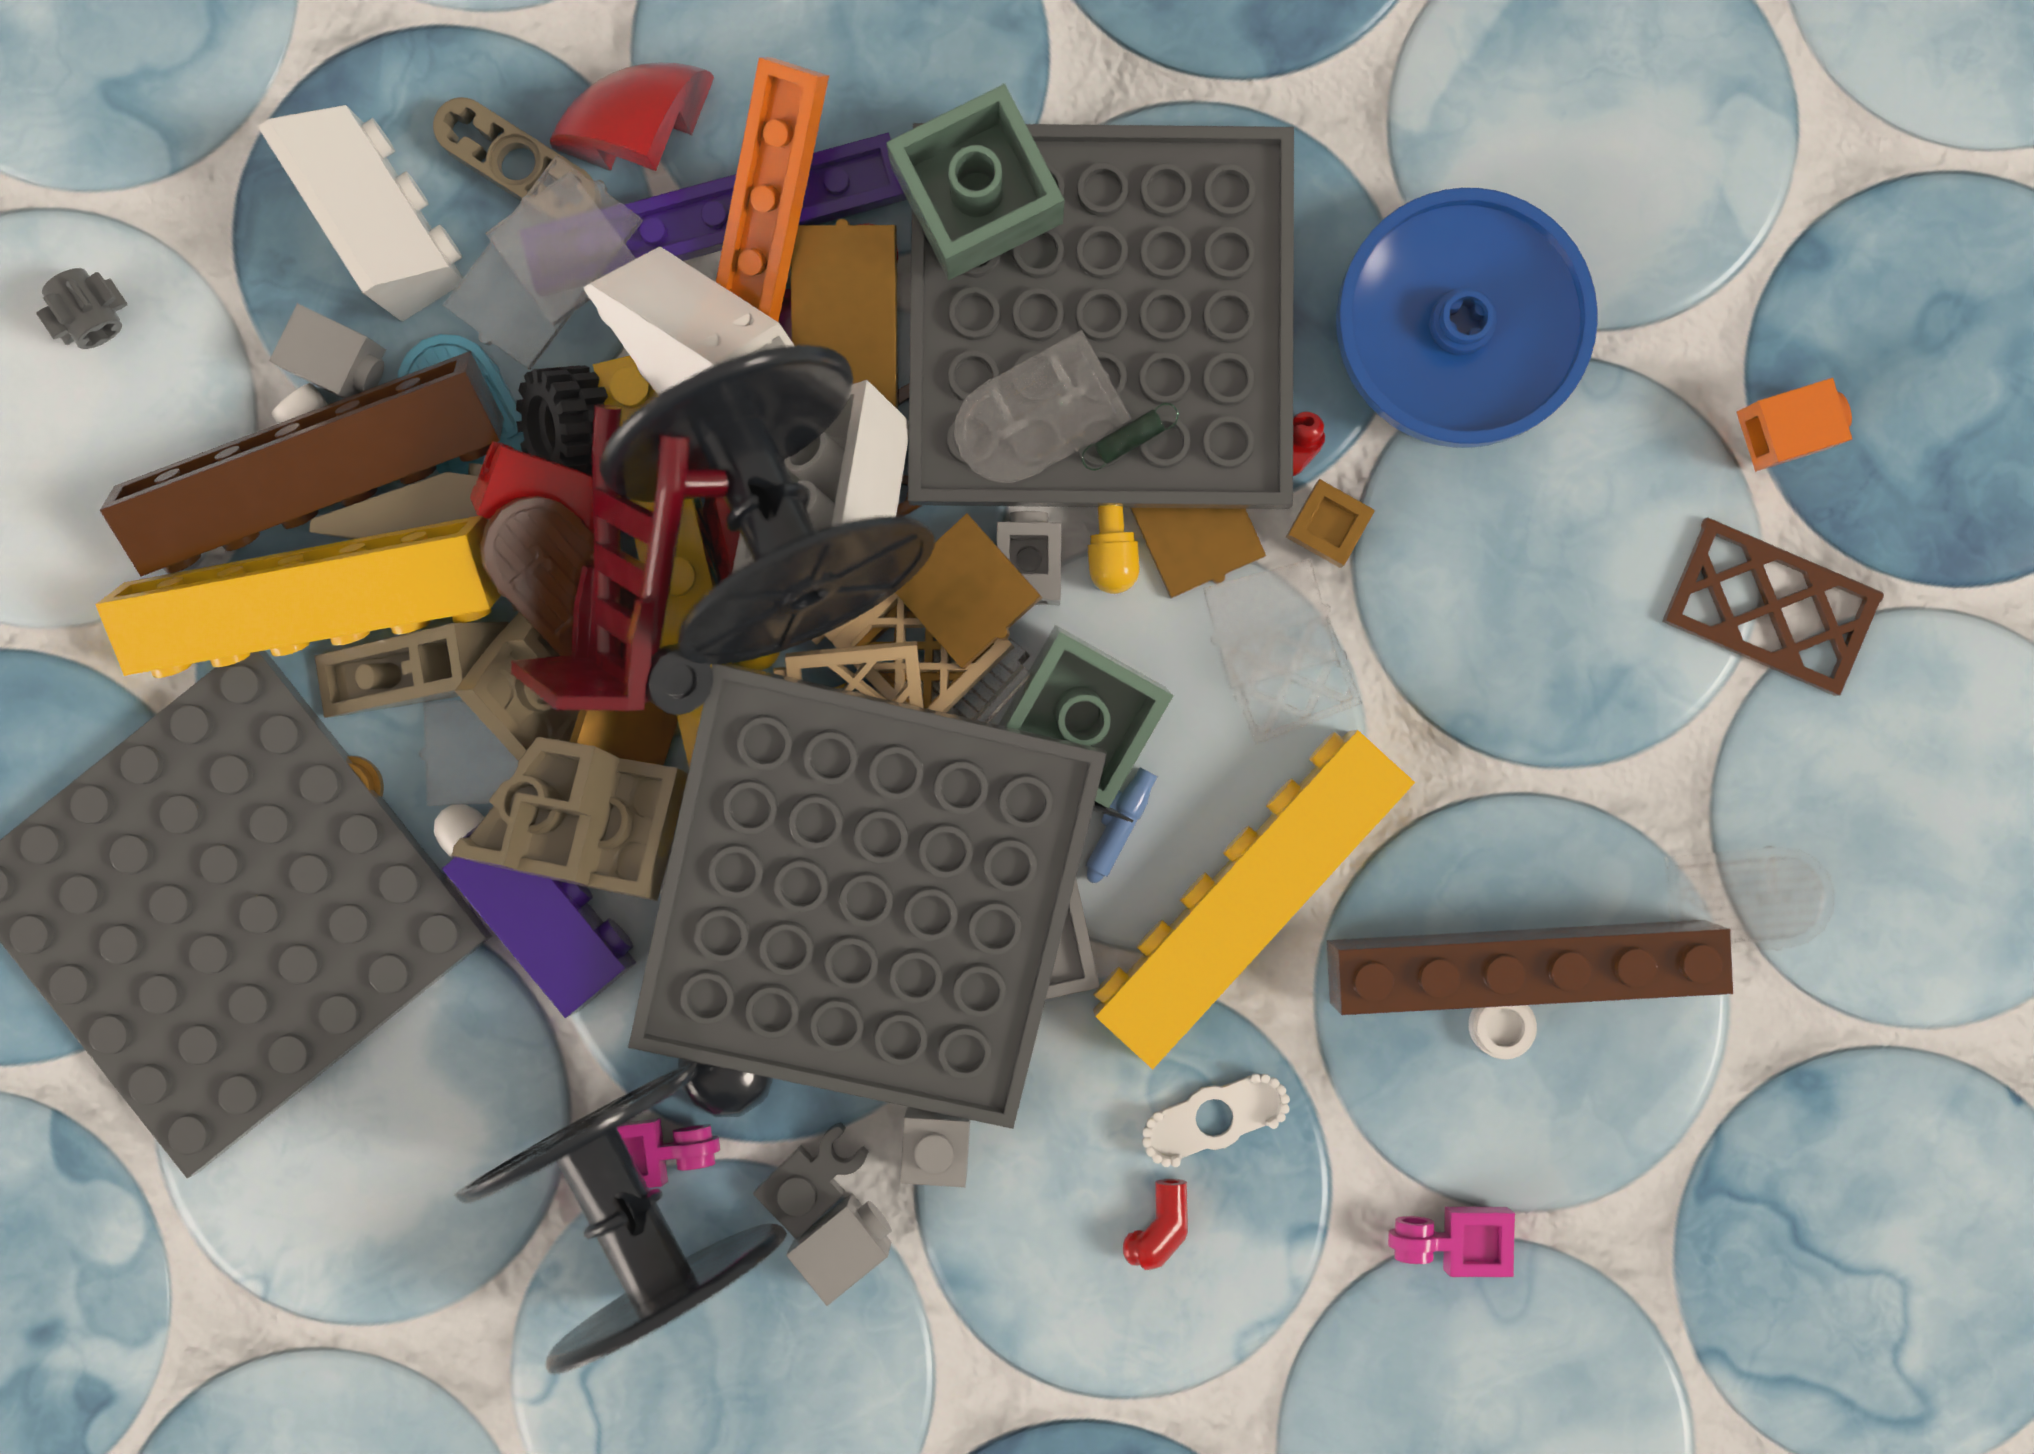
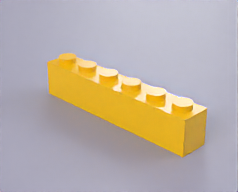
M474 516L124 582L95 605L123 675L151 671L154 678H163L188 669L192 663L210 660L213 667H224L246 659L253 652L270 649L272 656H284L306 648L310 642L330 639L332 645H345L365 638L370 634V631L391 628L393 634H406L424 628L431 622L430 620L452 616L454 623H467L483 618L491 613V607L501 595L482 565L480 544L485 525L488 523L487 519L482 516Z
M1359 730L1348 731L1343 737L1339 736L1335 731L1331 733L1309 757L1315 768L1300 784H1297L1291 778L1274 794L1266 804V807L1272 812L1271 816L1256 832L1249 825L1246 826L1223 851V854L1229 859L1227 864L1213 879L1206 872L1203 873L1180 898V901L1186 908L1169 926L1164 920H1160L1139 942L1136 948L1143 953L1140 959L1127 973L1120 967H1117L1100 984V988H1097L1093 995L1100 1001L1093 1009L1095 1017L1152 1070L1415 784L1405 772Z

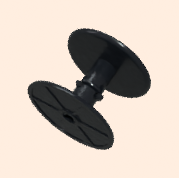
M813 345L776 347L742 355L700 371L668 388L638 409L616 430L602 452L599 470L604 483L614 493L633 501L655 502L661 434H681L690 437L687 469L724 470L727 475L728 487L724 498L731 512L727 516L726 527L730 531H740L753 561L711 589L698 601L684 619L679 631L678 645L682 655L692 662L700 664L709 662V664L715 665L752 660L792 648L826 634L859 617L898 591L921 570L934 550L935 539L931 530L922 522L903 516L864 518L816 531L805 508L809 499L808 489L806 486L792 481L784 460L794 456L817 439L836 420L850 398L853 387L851 366L842 354L832 349ZM685 497L684 500L692 499V498H696V497Z
M696 1062L688 1063L670 1071L569 1124L491 1169L455 1194L459 1201L471 1203L492 1195L557 1162L590 1225L585 1229L584 1236L587 1239L597 1237L626 1293L587 1318L551 1349L546 1359V1368L550 1374L563 1373L584 1366L668 1324L749 1272L776 1250L787 1236L785 1229L778 1224H762L729 1236L685 1257L657 1204L663 1196L660 1189H649L617 1129L619 1126L652 1108L692 1081L698 1073Z

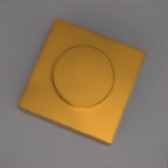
M1319 479L1288 531L1286 538L1341 568L1347 562L1375 510Z

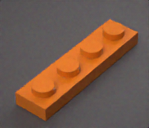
M759 57L716 283L779 322L829 75L776 58Z

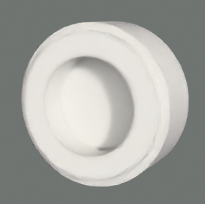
M1528 1005L1473 1008L1469 1017L1468 1027L1473 1042L1479 1049L1494 1058L1513 1059L1519 1057L1532 1046L1536 1037L1537 1022L1533 1011Z

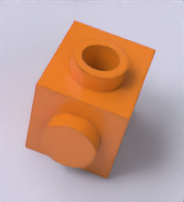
M1833 378L1759 400L1736 412L1755 472L1828 450L1852 440L1849 429L1852 423L1850 405L1846 397L1841 392H1837Z

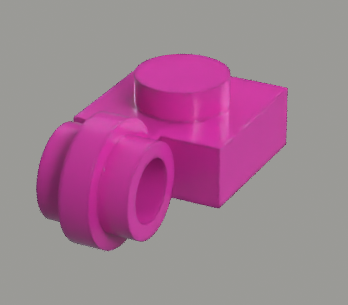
M661 1118L626 1122L617 1128L649 1188L661 1187L668 1182L666 1160L676 1159L677 1170H695L715 1165L714 1153L720 1151L719 1137L712 1136L711 1125L709 1124L673 1130L674 1142L671 1143L663 1142Z
M1445 1207L1444 1232L1434 1231V1221L1429 1218L1418 1216L1398 1217L1395 1219V1228L1388 1232V1246L1395 1249L1394 1258L1397 1261L1409 1264L1433 1262L1435 1251H1444L1443 1270L1450 1277H1514L1515 1213L1508 1207Z

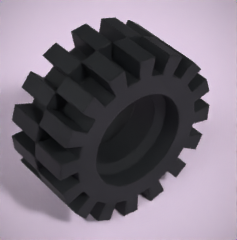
M585 365L532 369V371L524 375L525 382H520L518 391L523 399L516 400V411L522 417V421H516L517 432H523L524 441L520 443L522 452L592 475L595 405H604L605 400L608 398L605 387H598L599 376L595 372H590V367Z

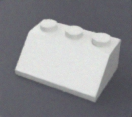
M347 105L270 118L257 126L361 291L378 305L403 322L466 282L454 264L463 258L459 249L441 225L432 229L420 211L429 205L426 197L407 171L398 176L387 159L389 155L395 152V149L373 118L364 123Z
M868 380L853 384L846 406L836 420L817 439L794 456L784 460L792 481L800 483L808 489L809 499L805 508L816 531L854 520L878 516H896L909 439V420ZM741 533L732 573L753 561Z

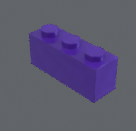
M457 857L442 868L564 1018L580 1011L637 963L628 952L634 946L625 931L611 918L603 922L588 904L593 898L588 887Z

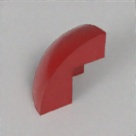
M661 62L635 65L613 72L588 87L573 101L557 123L550 138V145L555 150L610 171L616 157L656 171L672 129L674 128L692 135L714 76L708 70L695 66Z

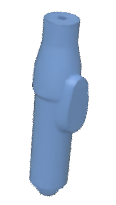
M1141 767L1123 792L1118 791L1110 805L1112 809L1133 819V823L1106 814L1102 817L1101 823L1106 827L1085 865L1088 867L1087 879L1091 883H1098L1104 876L1108 877L1137 820L1141 818L1148 804L1151 789L1158 776Z

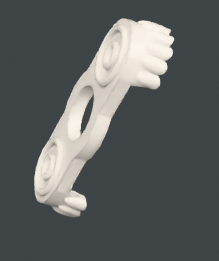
M1254 1073L1224 1086L1211 1085L1201 1087L1192 1093L1188 1100L1155 1112L1147 1120L1146 1127L1143 1129L1144 1137L1142 1143L1146 1147L1147 1155L1152 1157L1155 1163L1159 1164L1161 1162L1164 1167H1169L1170 1164L1173 1167H1178L1182 1158L1204 1149L1217 1150L1227 1148L1235 1143L1241 1135L1263 1126H1269L1272 1129L1277 1128L1278 1122H1283L1286 1118L1285 1114L1289 1112L1288 1103L1290 1098L1286 1094V1088L1280 1084L1278 1079L1270 1078L1268 1074L1260 1075ZM1217 1099L1229 1105L1233 1117L1227 1131L1213 1136L1205 1134L1199 1129L1196 1123V1113L1201 1104L1207 1100Z

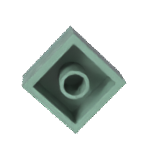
M1005 83L886 142L891 169L948 281L1063 224L1065 200Z
M1055 625L999 725L1104 749L1107 754L1095 801L1109 809L1174 695L1160 683Z

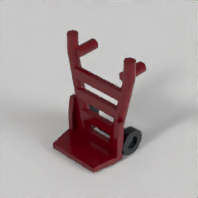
M595 405L592 443L594 565H582L574 602L571 655L511 660V674L555 710L634 711L644 710L645 703L652 702L666 713L676 715L689 713L701 706L709 696L713 684V673L709 662L700 664L686 659L680 652L678 644L667 645L661 648L684 498H723L728 487L727 475L724 470L687 469L690 437L681 434L665 433L660 436L658 481L653 512L614 493L604 483L600 475L599 464L605 446L621 426L622 408L613 405ZM620 530L648 545L645 564L621 550ZM621 586L640 597V599H636L634 611H630L621 605Z

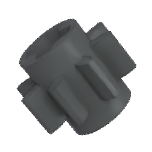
M74 268L57 274L43 286V299L48 306L42 308L36 314L53 339L61 338L65 345L75 342L81 349H91L108 342L120 332L122 323L116 311L127 306V302L111 279L104 280L99 272L89 276L85 269Z

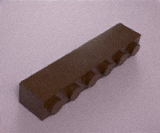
M471 351L115 485L102 505L100 512L141 577L160 569H164L168 574L176 573L196 563L201 558L202 553L221 546L225 551L240 549L256 540L260 532L279 524H282L284 529L298 527L313 519L321 508L337 502H341L343 506L347 507L367 500L377 492V487L400 479L402 484H410L422 480L432 474L437 468L436 465L456 457H459L463 462L478 459L487 454L493 441H500L504 418Z
M1706 920L1327 940L1330 1004L1341 1015L1733 994L1731 931L1729 928Z

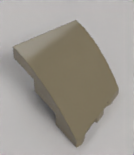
M520 612L493 640L455 690L459 697L518 761L537 737L570 742L580 711L555 710L511 674V660L559 656Z
M537 737L518 761L515 774L509 780L503 782L489 799V802L493 805L491 810L469 838H459L453 847L451 856L552 880L658 901L688 773L674 767L621 759L595 746Z

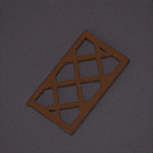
M1706 517L1701 523V531L1662 622L1829 694L1840 696L1878 605L1884 598V593ZM1715 536L1742 547L1747 562L1716 574L1708 554ZM1775 561L1801 572L1808 588L1777 599L1763 565ZM1751 570L1765 605L1734 617L1720 582ZM1701 571L1704 579L1697 581ZM1707 587L1721 619L1720 623L1712 626L1683 615L1690 595ZM1834 587L1863 599L1855 618L1841 625L1837 624L1824 592ZM1812 596L1825 631L1795 643L1781 608ZM1769 614L1782 648L1770 652L1744 641L1738 625ZM1848 633L1846 640L1844 641L1842 635ZM1829 640L1837 658L1830 677L1804 667L1799 652Z

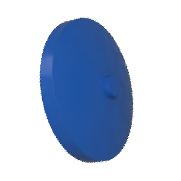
M1453 188L1429 193L1406 203L1384 218L1363 241L1350 262L1342 281L1336 311V330L1342 361L1352 383L1365 402L1382 419L1403 433L1424 442L1453 448L1482 447L1507 441L1532 429L1553 414L1568 399L1583 377L1592 356L1598 325V308L1592 277L1585 259L1567 232L1549 215L1529 202L1511 194L1483 188Z

